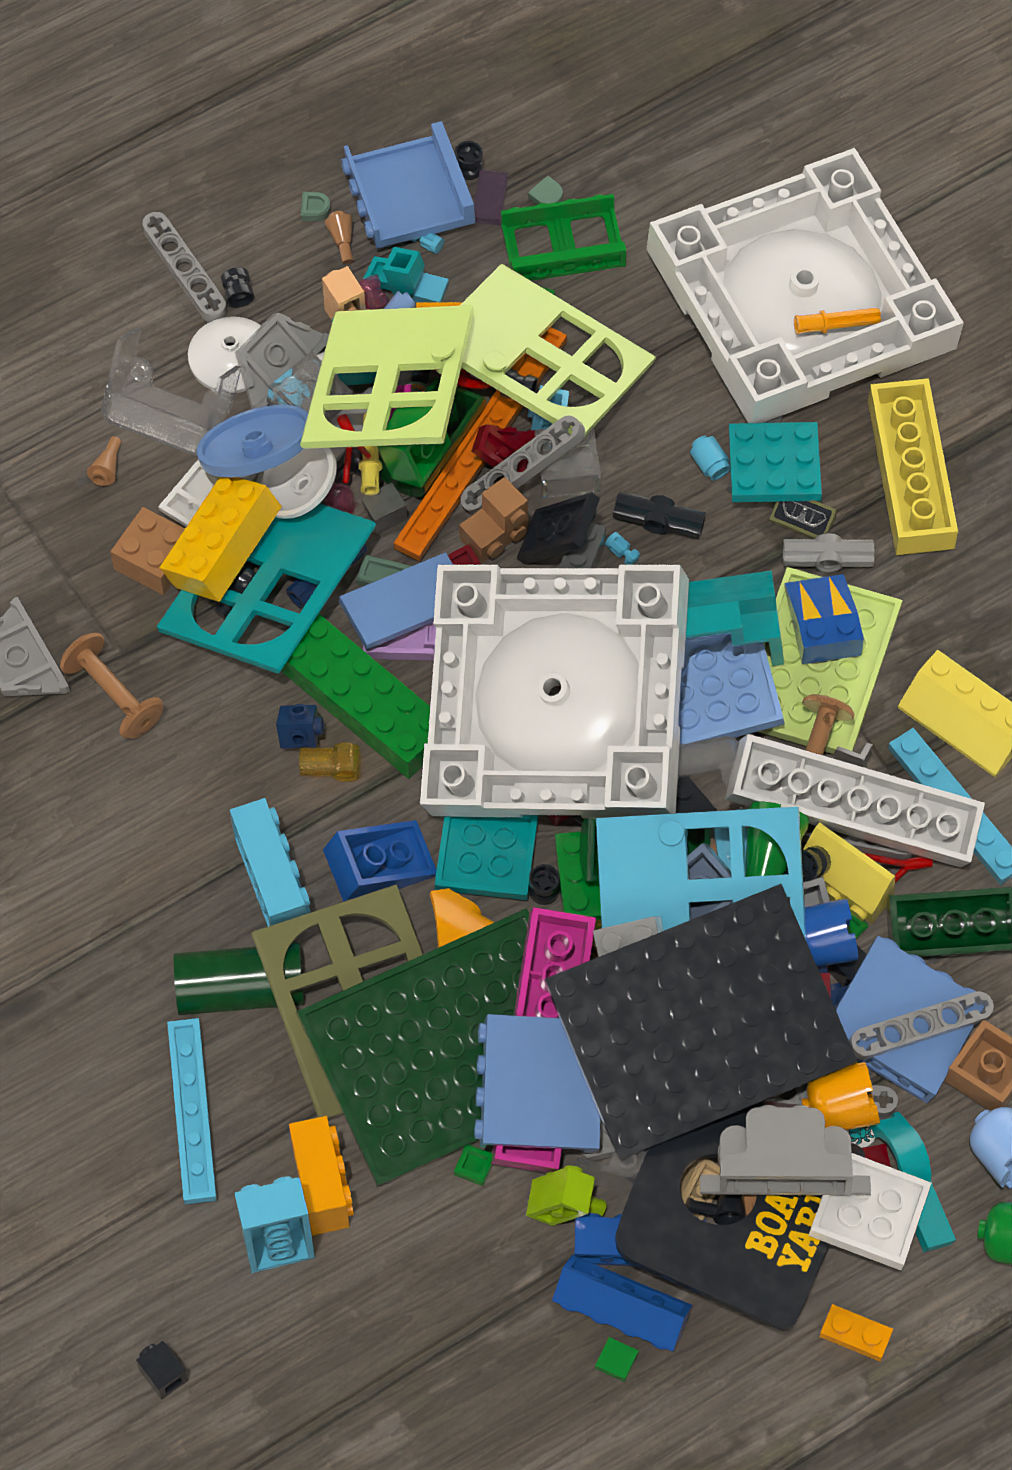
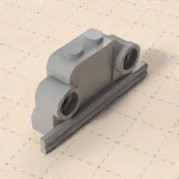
M764 1105L751 1109L746 1115L745 1128L742 1126H730L721 1133L720 1145L718 1147L720 1175H700V1194L871 1195L870 1176L853 1175L851 1138L849 1133L838 1126L825 1128L823 1113L816 1108H809L804 1105L792 1108Z

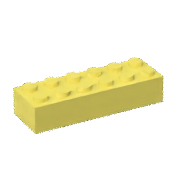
M929 378L870 384L868 406L896 555L955 549L958 528Z

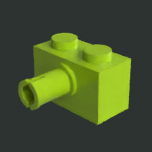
M568 1165L563 1169L548 1172L546 1175L532 1179L526 1216L554 1226L588 1213H596L602 1217L606 1210V1201L592 1196L595 1177L583 1173V1169L580 1167Z

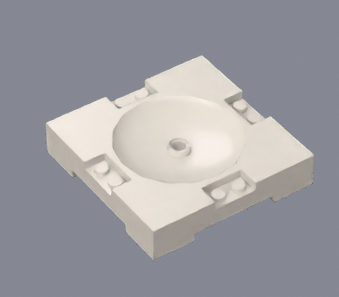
M855 148L806 165L802 174L705 209L702 204L650 222L646 250L685 315L689 314L712 352L711 361L748 423L767 422L829 398L830 391L874 374H878L882 378L957 349L964 322L937 279L931 280L880 199L881 189ZM878 308L881 312V322L878 324L828 329L825 334H822L821 331L796 334L794 329L795 315L819 314L820 310H824L825 313Z
M438 565L433 622L436 627L430 719L428 744H424L420 805L431 816L458 817L581 815L582 818H607L675 814L680 727L678 726L681 669H684L689 578L681 565H619V568H500L498 565ZM554 686H561L558 694L549 696V692Z

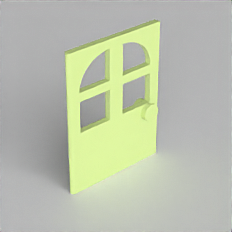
M501 264L460 305H472L474 310L461 368L552 424L564 416L575 417L585 427L584 437L656 360V356L504 264ZM560 317L592 335L573 356L541 338ZM603 343L615 351L621 363L622 374L616 383L584 364ZM525 353L557 372L537 394L505 375ZM568 380L600 398L592 404L580 407L560 406L549 401ZM569 426L567 429L571 435L573 433L572 426Z
M473 306L335 312L300 446L302 448L444 443L474 314ZM436 369L439 374H442L438 391L395 393L400 371ZM377 372L371 394L329 396L335 374ZM433 406L418 421L398 429L386 430L391 408ZM367 409L362 431L340 429L332 425L325 418L326 410Z

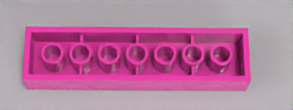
M532 908L529 914L514 1016L559 1018L544 979L590 961L596 918ZM494 1145L491 1164L542 1173L555 1172L559 1169L562 1149Z

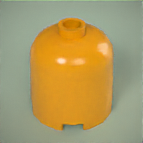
M865 1062L847 1066L809 1082L807 1098L801 1099L802 1105L816 1108L823 1113L825 1128L838 1126L845 1130L880 1124L878 1109L874 1103L873 1095H867L868 1092L873 1091Z

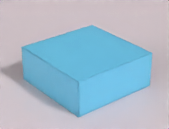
M423 272L412 294L413 301L443 302L449 286V279Z

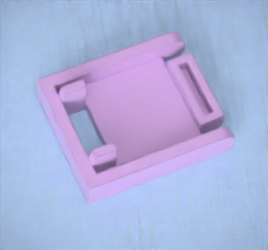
M432 622L366 650L363 645V651L373 659L434 660L436 627Z

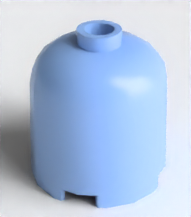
M1000 1107L991 1111L987 1109L981 1112L975 1119L976 1124L970 1134V1147L1002 1188L1006 1185L1009 1189H1012V1108Z

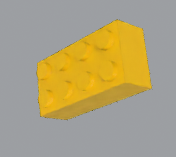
M219 477L159 568L175 588L220 602L281 509V504L266 485L239 477Z

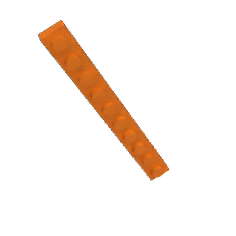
M552 327L541 336V338L561 350L567 342V335ZM525 353L511 369L518 371L519 375L522 376L532 375L537 377L538 385L549 367ZM496 390L394 541V549L420 562L460 502L463 491L472 484L486 463L471 452L479 427L486 424L497 425L500 428L510 427L523 408V405L512 398L506 399L501 397L500 391Z

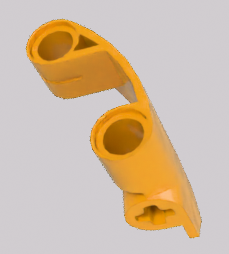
M449 888L430 892L436 921L438 948L494 923V921L481 915L479 907L474 902Z

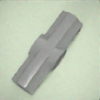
M830 533L819 535L815 539H784L783 565L816 567L817 570L827 573L838 571L842 567H873L874 542L873 540H845L836 534Z

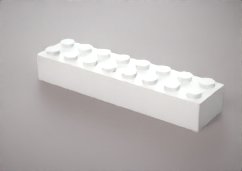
M747 734L739 741L725 800L746 806H751L753 802L765 801L781 804V807H799V811L810 819L809 824L817 826L820 822L832 831L960 868L971 863L985 805L984 802Z

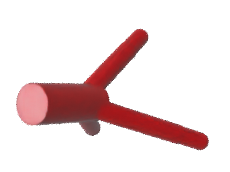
M343 414L336 419L341 429L355 431L347 414ZM364 446L357 447L367 459L371 458V454ZM346 447L343 482L345 484L349 482L352 447Z
M864 853L873 861L900 866L901 869L894 874L895 883L907 871L933 866L932 859L922 856L897 859Z

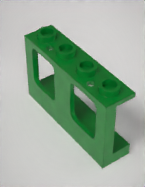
M598 194L589 198L567 199L562 202L540 203L536 206L513 207L501 211V229L509 267L530 281L626 266L625 242L621 240L614 209V194ZM601 217L605 223L609 243L576 248L571 222ZM546 226L553 252L520 257L514 232L523 228Z

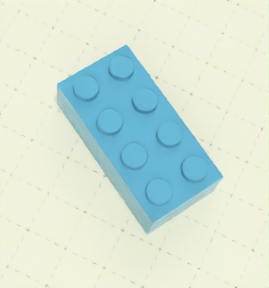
M263 798L230 809L234 838L267 927L311 913L305 887L301 888L298 879L300 874L295 860L291 861L289 855L290 848L286 836L280 832L278 826L280 822L275 808H269L266 799Z
M281 1177L274 1180L273 1184L264 1186L252 1184L243 1187L239 1192H235L243 1238L252 1273L315 1258L309 1216L299 1177L293 1179L292 1177Z

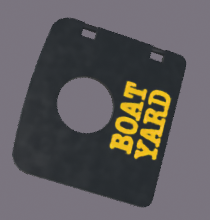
M760 1102L650 1147L624 1207L615 1234V1244L621 1257L629 1263L777 1330L788 1331L793 1328L829 1246L827 1242L808 1236L822 1195H756L754 1207L745 1218L729 1225H715L707 1223L692 1214L684 1204L680 1193V1180L684 1171L691 1164L701 1159L718 1158L721 1133L730 1126H742L745 1128L747 1113L753 1108L766 1105ZM851 1142V1153L865 1158L863 1149Z

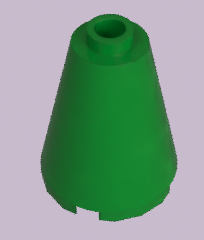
M759 801L753 802L749 809L780 808L781 804ZM799 811L802 840L808 829L810 819ZM747 826L746 877L783 875L787 868V861L778 843L766 832Z

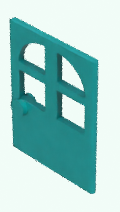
M318 504L311 511L295 518L284 519L275 517L247 559L248 562L260 565L261 567L242 594L227 589L220 600L221 603L233 608L215 635L204 631L195 622L194 605L199 595L184 590L180 591L157 625V629L160 633L279 674L377 525L371 520L322 504ZM283 573L318 585L300 614L264 602ZM255 615L290 626L279 637L264 643H237Z

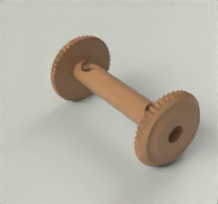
M88 633L79 637L64 652L61 658V670L69 675L85 668L86 672L127 715L119 729L120 735L123 738L132 739L145 734L160 719L163 712V701L158 697H153L139 703L131 692L97 657L104 646V637L99 633Z
M811 694L804 697L802 703L807 709L817 713L805 751L823 756L834 720L850 721L854 719L855 714L849 705L840 700L825 695Z

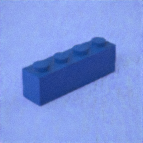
M588 1213L582 1217L575 1218L574 1256L596 1265L635 1266L623 1259L616 1249L615 1234L622 1214H618L614 1218L601 1217V1215L596 1213Z
M571 1255L564 1265L552 1299L553 1302L560 1304L562 1308L568 1311L580 1312L589 1316L596 1323L611 1325L620 1329L625 1335L642 1338L651 1342L656 1348L671 1351L675 1349L682 1337L693 1306L574 1255Z

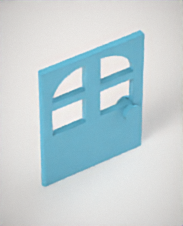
M799 807L596 818L602 928L660 916L663 930H667L691 920L690 902L733 900L734 903L782 883L787 897H790L791 907L806 940ZM743 826L758 828L769 834L778 843L787 861L788 875L746 877ZM729 827L732 878L689 880L687 829Z

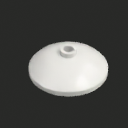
M223 317L213 320L200 328L192 338L188 349V362L194 377L203 386L216 392L227 394L245 392L246 389L235 352L261 325L243 317ZM228 343H235V344L232 345V346H227V345H226V344H228Z
M304 448L290 460L260 472L257 483L266 485L282 506L275 517L284 519L295 518L311 511L320 504L333 485L336 475V459L330 448Z

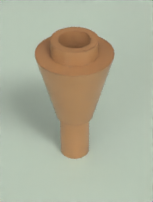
M335 211L329 215L324 223L339 248L342 263L350 264L353 262L350 247L352 215L347 214L345 211Z
M113 436L110 438L106 449L87 469L88 477L96 485L107 486L115 482L116 454L121 444V440L118 437Z

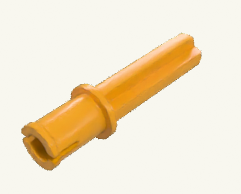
M878 308L825 313L824 310H820L819 314L795 315L794 329L796 334L821 331L822 334H825L828 329L878 324L881 322V312Z

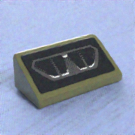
M815 500L776 502L769 521L815 539L819 535L830 532L836 520L837 511Z

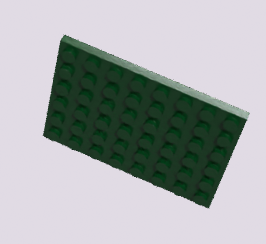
M527 908L296 1012L377 1187L480 1140L475 1139L474 1135L475 1120L481 1119V1107H476L477 1087H482V1075L477 1074L478 1055H483L484 1043H478L479 1023H484L488 1014L514 1016L529 920Z

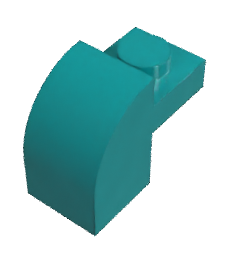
M393 247L388 259L377 256L373 257L363 280L366 286L391 290L393 295L397 291L401 294L407 292L411 296L424 272L425 264L419 251Z

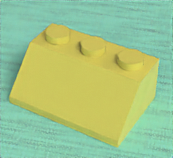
M819 822L803 850L811 846H820L829 853L831 858L830 869L821 876L824 878L829 900L847 899L853 916L862 922L865 919L870 924H873L886 908L888 896L895 895V875Z

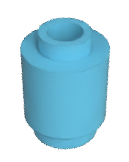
M704 435L692 443L690 455L706 477H710L712 481H715L730 471V460L715 437Z

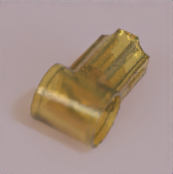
M343 742L334 745L333 748H300V776H332L335 780L342 782H352L359 778L360 747L358 745Z

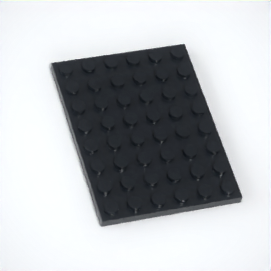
M782 883L544 979L618 1160L858 1062Z

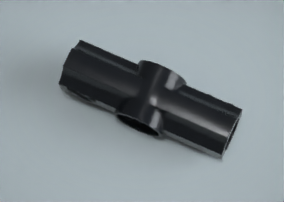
M620 491L616 498L613 517L643 524L646 530L654 534L661 535L670 531L699 539L702 534L706 512L678 506L672 499L663 495H654L650 499Z

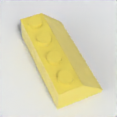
M937 650L918 671L900 701L898 709L989 774L996 777L1012 759V702Z

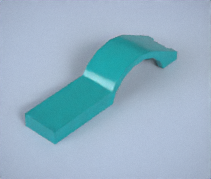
M900 1112L893 1113L891 1118L880 1120V1124L870 1126L874 1137H880L892 1149L899 1171L931 1182L930 1160L925 1145L919 1134ZM932 1182L915 1230L923 1252L946 1247L956 1241Z

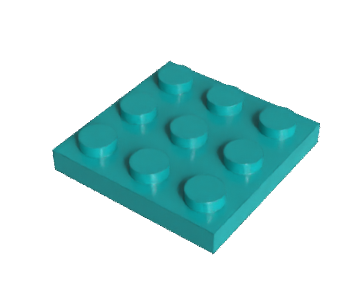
M817 422L729 424L732 502L821 501L822 489Z
M522 815V817L444 816L434 884L435 890L449 888L456 893L527 900L529 874L532 869L539 815Z

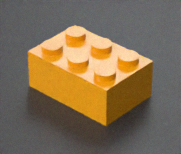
M327 1116L290 1123L289 1130L292 1148L308 1211L311 1235L350 1228L348 1216H353L354 1212L349 1185H347L344 1162L340 1154L336 1126L329 1127Z

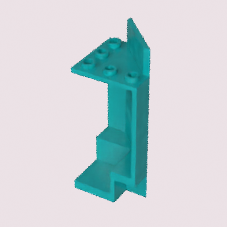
M772 571L689 582L686 639L730 633L732 646L769 642L772 666L784 665Z

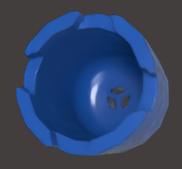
M838 899L805 907L806 942L817 966L858 960L855 933L848 934L847 926L850 925V919H852L847 899Z

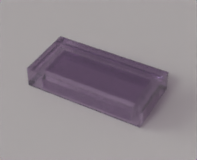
M480 170L474 202L475 223L501 225V211H503L508 173Z

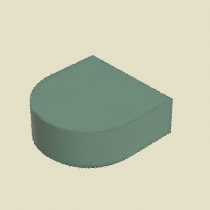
M546 176L528 192V198L536 205L540 203L562 202V187L551 177Z
M303 192L301 221H321L327 218L331 210L329 198L320 192Z

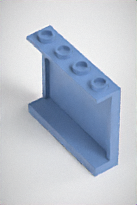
M442 121L431 124L432 136L352 156L348 145L344 146L345 158L341 159L342 169L345 176L350 175L351 179L348 180L351 194L358 197L356 206L360 218L365 217L364 228L367 238H373L376 249L427 236L429 233L435 234L475 223L474 203Z
M877 936L869 945V951L835 1010L849 1039L860 1028L976 991L967 987L963 988L953 982L952 977L947 973L930 968L919 956L907 954L899 949V946L893 940ZM975 1002L970 1008L964 1010L965 1015L973 1010H979L981 1014L984 1006L982 1004L977 1005ZM942 1010L941 1015L946 1023L955 1024L957 1022V1015L953 1010ZM915 1018L913 1020V1027L917 1032H928V1023L924 1019ZM974 1025L867 1060L857 1059L859 1063L865 1062L869 1069L927 1104L938 1092L947 1075L949 1066L957 1057ZM893 1027L885 1028L884 1035L888 1041L895 1043L900 1040V1034L897 1029ZM875 1036L872 1040L863 1041L860 1037L856 1044L858 1047H864L866 1050L870 1044L877 1042V1038Z
M488 1014L484 1023H479L478 1043H484L483 1055H478L477 1074L482 1075V1087H477L476 1107H481V1119L475 1120L474 1135L475 1139H480V1148H485L486 1145L577 1149L583 1150V1153H596L600 1146V1115L560 1018Z

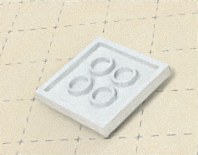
M851 1153L853 1175L870 1176L871 1195H822L808 1236L902 1270L931 1182Z

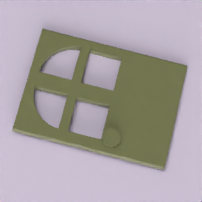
M397 885L251 933L318 1117L327 1116V1119L343 1113L297 1017V1010L290 993L337 978L341 991L363 982L359 972L361 969L405 955L407 962L423 955ZM364 916L376 919L388 926L395 933L399 942L354 957L340 918ZM318 926L331 965L285 980L283 962L288 948L299 935L310 928Z

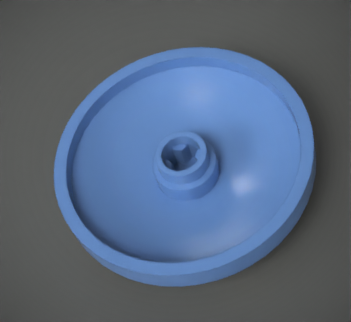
M270 405L251 409L226 419L207 432L197 446L196 453L202 469L218 477H241L269 470L290 460L304 449L300 446L308 413L297 406Z

